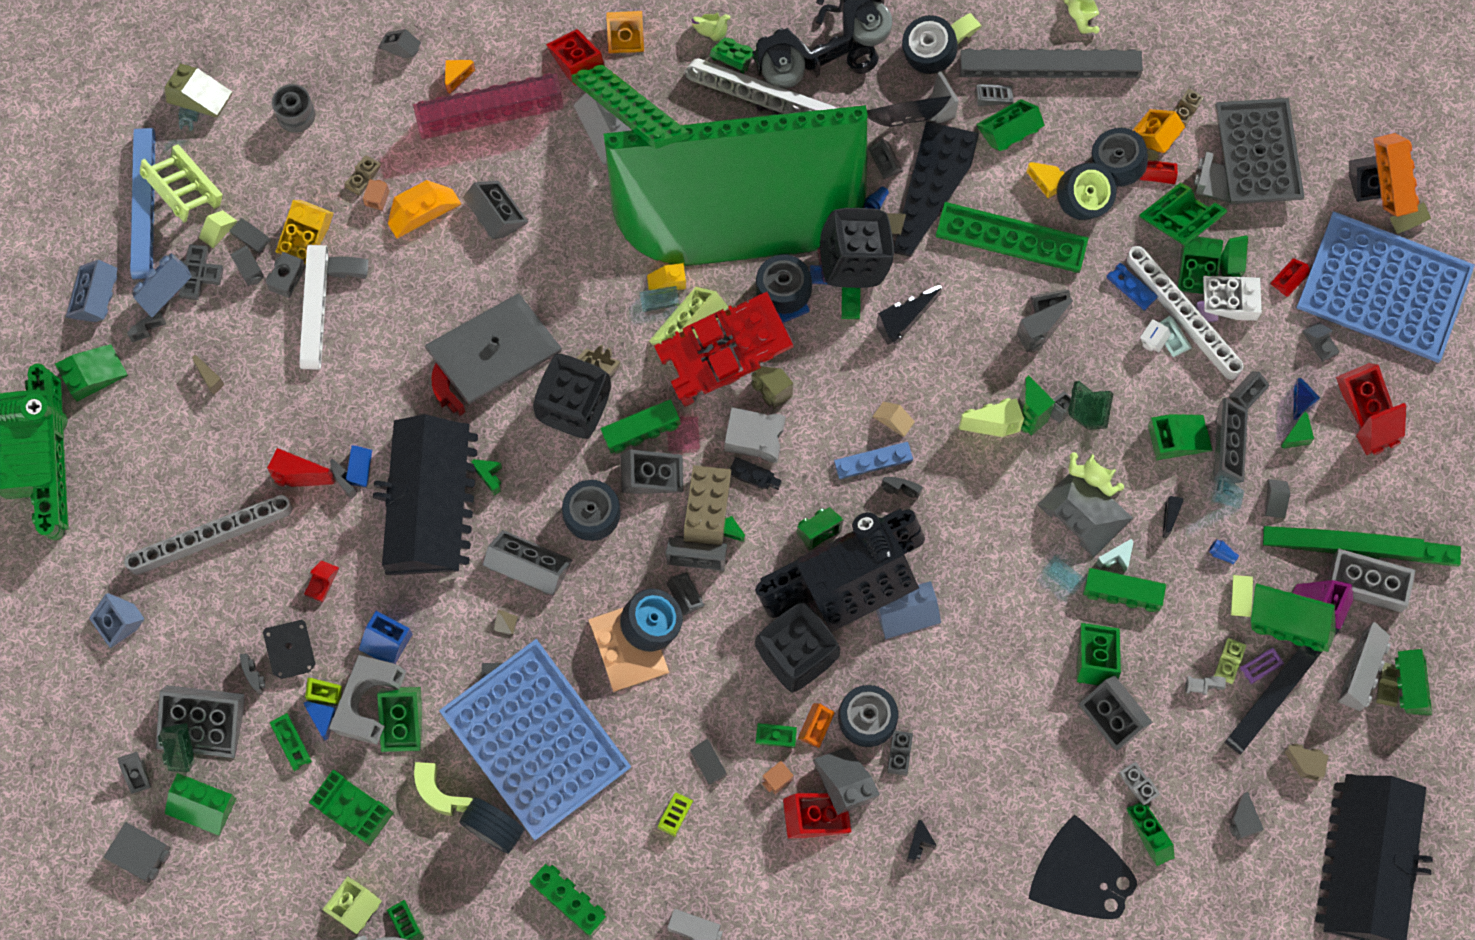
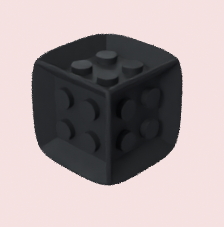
M841 208L831 212L820 235L821 263L824 278L828 285L846 288H868L878 286L884 281L892 266L894 256L892 231L888 215L885 211L869 208Z
M556 353L547 366L533 403L535 417L543 424L575 437L589 439L599 423L611 391L609 374L588 362Z
M804 602L793 606L772 621L755 639V647L761 658L781 684L791 693L802 689L825 672L840 656V646L833 634L818 615Z

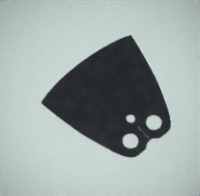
M951 96L922 99L867 110V118L886 127L928 121L946 106ZM917 118H925L923 120L915 121V119ZM899 121H902V122H903V123H901V124L892 125V123H894V122H899Z
M1074 815L1059 830L1047 848L1034 875L1028 899L1076 915L1099 919H1117L1125 910L1126 898L1134 893L1137 887V880L1130 868L1114 849L1083 820ZM1120 877H1126L1129 880V887L1125 890H1121L1117 886L1116 882ZM1102 883L1107 884L1108 887L1106 890H1102L1100 888V885ZM1108 899H1114L1118 904L1117 909L1113 912L1105 908V902Z

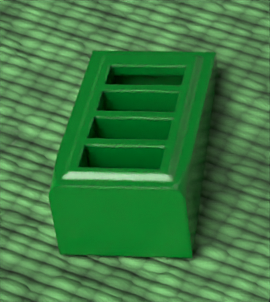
M405 900L387 909L400 938L406 940L424 939V935ZM405 909L406 912H404V913L400 914L399 916L395 917L394 914H396V913H398L399 911ZM406 917H409V919L405 920L404 922L400 924L398 923V921ZM412 924V927L402 931L403 928Z

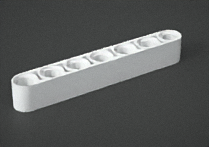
M327 245L307 246L300 346L301 369H321L328 269Z

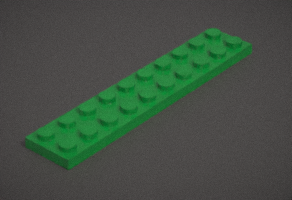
M597 65L594 69L580 70L577 74L571 75L573 83L653 148L658 149L689 139V131L607 67Z

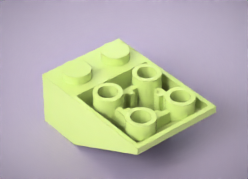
M1007 398L1000 401L999 404H987L982 409H969L965 411L961 416L959 430L1004 437L1020 432L1024 417L1017 398L1012 400Z

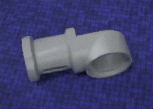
M1187 676L1185 692H1197L1207 695L1208 689H1213V687H1216L1217 690H1224L1226 678L1210 676L1204 679H1195Z

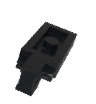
M735 457L731 465V477L762 490H768L769 487L779 490L782 484V480L774 477L775 474L741 458Z

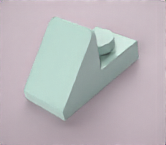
M1130 539L1100 556L1096 562L1101 569L1105 566L1110 568L1117 563V560L1123 571L1126 572L1131 557L1133 540Z

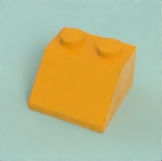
M642 11L606 12L608 53L644 52Z
M1149 109L1133 131L1141 135L1148 149L1165 153L1175 139L1180 136L1185 125L1176 111Z

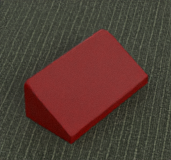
M1148 160L1146 171L1139 180L1176 184L1178 165L1177 163Z
M1293 258L1270 284L1283 295L1289 297L1309 275V266L1307 263Z

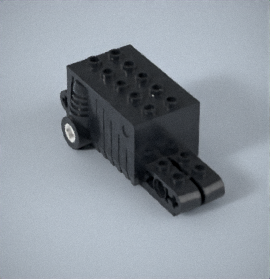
M900 508L882 518L877 517L873 513H862L854 519L852 532L804 556H800L798 560L760 578L761 582L757 584L755 592L767 615L771 618H777L801 602L807 604L815 600L830 632H833L919 589L904 555L920 547L925 542V536L915 512L910 509L902 511Z

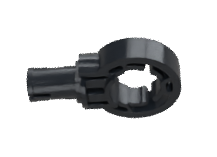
M857 41L853 43V48L847 56L848 65L857 74L870 72L879 60L878 52L874 46H865ZM869 55L870 61L866 60L864 63H856V60L861 56Z

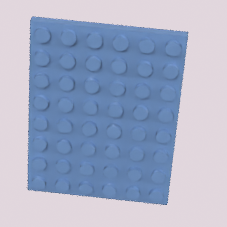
M1333 211L1296 308L1439 363L1475 265Z
M537 639L439 710L534 841L631 768V765Z

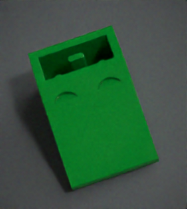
M1197 236L1185 246L1182 245L1178 289L1180 291L1204 294L1203 277L1218 276L1224 240Z
M1169 414L1151 417L1148 423L1156 461L1212 451L1204 415Z

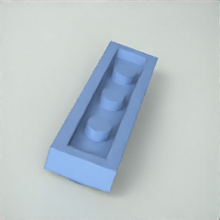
M908 442L837 459L834 460V464L840 480L912 462L913 457Z

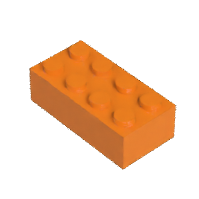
M1396 133L1373 138L1383 209L1396 217L1418 212L1419 198L1415 191L1417 181L1413 175L1415 165L1413 159H1411V142L1409 139Z

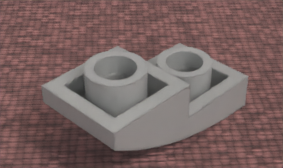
M1136 761L1118 773L1143 805L1160 795L1151 779L1145 776Z

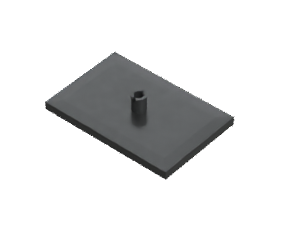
M1289 98L1216 102L1215 108L1230 204L1303 200L1305 196Z
M519 293L425 345V349L468 405L562 351L560 345Z

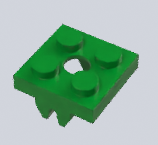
M724 37L711 49L709 56L712 57V60L722 61L739 69L740 73L744 74L753 60L752 51L754 50L747 45L735 42L734 39ZM732 49V50H735L736 52H735V53H732V52H730L729 50Z

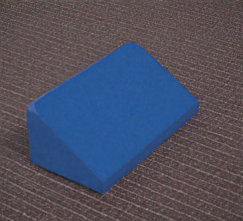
M355 445L351 446L346 482L350 485L367 487L372 450Z

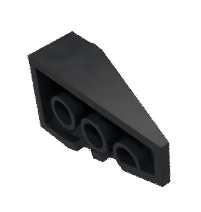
M941 285L922 292L916 299L912 296L904 304L901 305L898 302L878 313L876 328L888 345L891 343L896 344L903 339V336L941 295Z

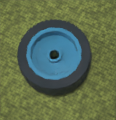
M658 589L643 590L634 595L623 608L620 616L621 631L626 640L639 650L648 652L660 650L669 645L680 632L683 621L682 610L674 597L667 592Z

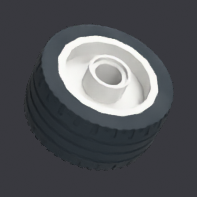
M925 15L913 20L908 25L903 34L902 47L906 60L915 70L924 74H935L944 71L952 64L957 55L958 42L955 31L948 21L939 16Z

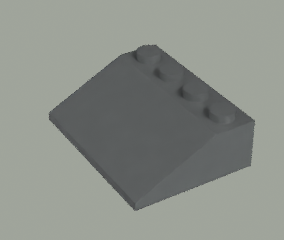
M166 685L160 690L156 749L235 758L244 712L245 694Z

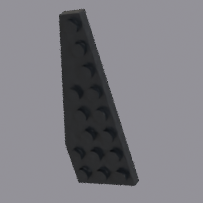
M926 121L903 214L906 215L901 235L897 234L894 246L895 254L908 257L913 255L936 218L942 212L944 203L950 200L965 175L971 169L979 133Z

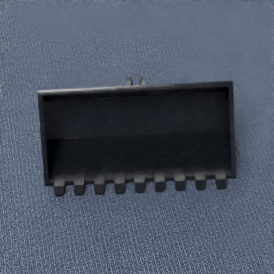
M427 414L394 420L389 478L387 482L374 481V487L387 491L386 493H373L374 499L386 502L382 567L386 575L458 572L459 564H469L470 558L460 555V550H468L471 547L470 541L461 540L462 533L470 534L472 532L470 525L462 524L463 518L470 519L473 517L472 510L464 509V502H474V496L465 493V487L473 488L475 486L474 479L466 478V472L473 473L476 471L474 464L467 462V456H477V450L468 447V441H478V434L469 432L470 424L459 423Z
M1346 774L1344 783L1336 782L1334 784V790L1343 792L1342 799H1333L1331 804L1332 807L1341 808L1340 815H1331L1329 818L1331 824L1338 825V831H1329L1327 833V839L1336 841L1335 848H1326L1324 853L1327 857H1334L1333 864H1324L1322 867V872L1331 874V881L1320 882V889L1329 891L1328 898L1320 897L1317 903L1318 906L1327 907L1326 915L1317 914L1315 917V922L1324 924L1323 932L1354 940H1407L1417 875H1431L1432 872L1428 868H1418V863H1433V857L1419 855L1427 787L1394 776Z

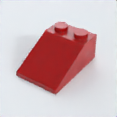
M578 29L546 44L548 50L571 82V75L577 74L580 70H591L597 65L605 66L601 52Z
M1368 363L1336 377L1341 394L1360 429L1370 416L1393 407L1379 364Z
M1402 403L1369 417L1356 435L1366 456L1372 453L1373 455H1378L1386 447L1390 446L1392 449L1401 444L1400 441L1405 436L1406 404Z
M279 448L276 449L267 467L274 483L281 487L285 485L289 487L332 485L335 483L330 469Z
M796 793L783 799L788 839L852 833L849 811L837 815L828 793Z

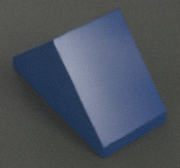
M308 701L304 702V706L323 739H329L331 732L329 727L336 710L333 707Z

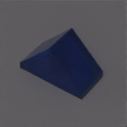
M1298 378L1294 384L1293 420L1300 418L1304 412L1315 406L1320 399L1302 378Z

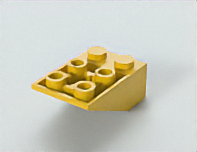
M293 200L275 252L279 254L285 252L302 259L304 264H306L307 246L321 244L329 229L334 213L303 200Z

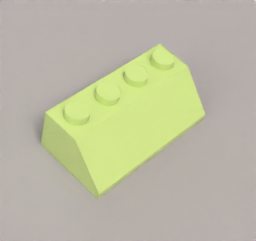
M695 287L649 342L653 345L661 344L662 341L670 337L673 338L676 335V331L680 333L683 331L682 328L719 310L724 309L725 311L728 305L716 291ZM693 329L695 337L699 338L695 329Z

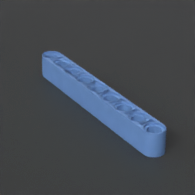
M154 128L134 129L130 264L133 280L146 279L147 273L153 269L155 189L140 175V166L143 159L151 166L155 165L156 136Z

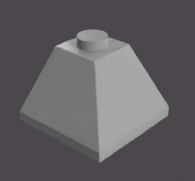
M941 71L937 74L931 98L951 96L946 106L930 119V121H934L937 124H942L955 118L959 102Z

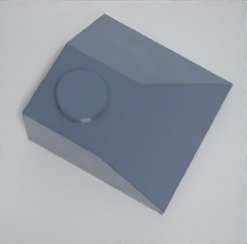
M109 593L104 595L89 617L109 648H112L135 632L145 620L133 603Z

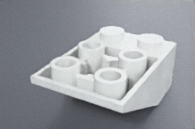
M1203 277L1205 312L1235 320L1257 321L1262 313L1260 278Z

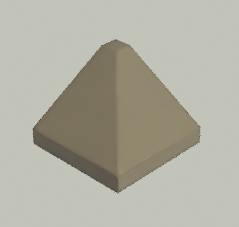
M498 609L494 631L513 635L518 616Z

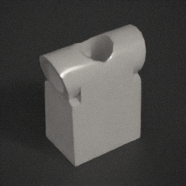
M731 407L724 451L761 457L769 462L777 463L781 448L778 438L784 432L786 416L781 414L766 415Z

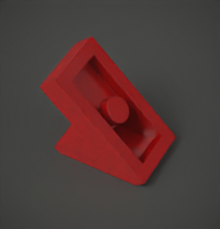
M321 560L310 572L312 578L304 595L323 603L339 567Z

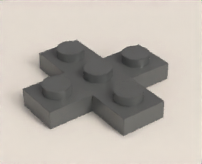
M189 244L186 261L181 262L188 267L191 278L180 288L178 294L180 298L199 300L202 283L221 284L224 268L222 265L206 263L209 252L208 246Z

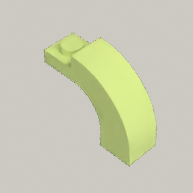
M415 762V784L425 803L433 810L448 816H453V808H456L458 812H465L473 798L452 797L441 793L436 784L437 765L435 763Z

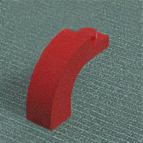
M435 363L431 383L437 402L442 408L446 405L453 414L456 412L459 416L463 415L466 412L464 405L450 391V380L438 364Z

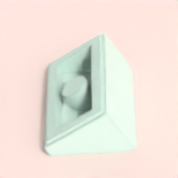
M1168 316L1159 322L1170 330L1171 335L1165 345L1172 357L1192 348L1173 317Z

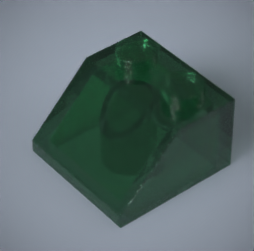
M187 723L162 728L158 735L159 745L163 746L164 749L162 754L164 765H167L168 771L190 772L195 758Z

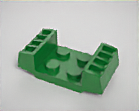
M334 769L308 802L369 846H371L394 814L387 806L380 801H376L347 781L344 776Z

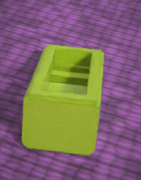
M675 792L657 826L658 829L676 837L693 800ZM678 799L686 803V807H683L675 803L676 800ZM673 806L682 810V814L672 810ZM669 814L679 817V820L677 821L669 817ZM666 820L676 824L675 828L665 824Z

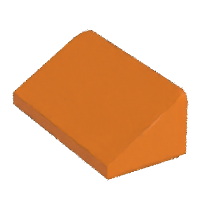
M813 703L798 739L820 748L835 712L820 703Z

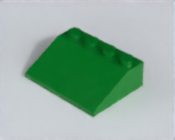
M1256 583L1251 628L1260 635L1267 634L1277 640H1287L1298 646L1312 647L1315 651L1329 652L1336 633L1335 605Z

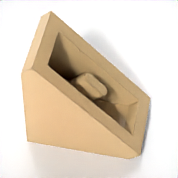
M884 401L873 415V418L903 437L906 436L915 423L901 405Z

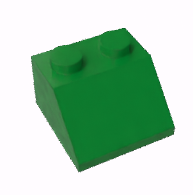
M822 508L814 514V517L810 519L805 518L798 523L797 533L809 551L842 531L843 519L832 508Z

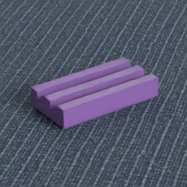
M1272 647L1241 666L1240 670L1249 679V683L1253 684L1282 666L1284 662ZM1272 653V658L1248 671V667ZM1277 660L1278 663L1253 678L1252 674Z

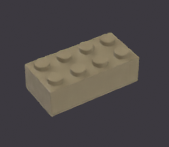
M693 465L684 524V541L714 545L723 544L731 469Z

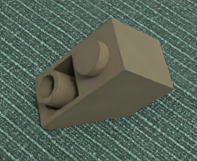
M1300 744L1288 745L1284 753L1300 777L1319 782L1324 779L1329 755L1323 754V751L1319 749H1304V746Z

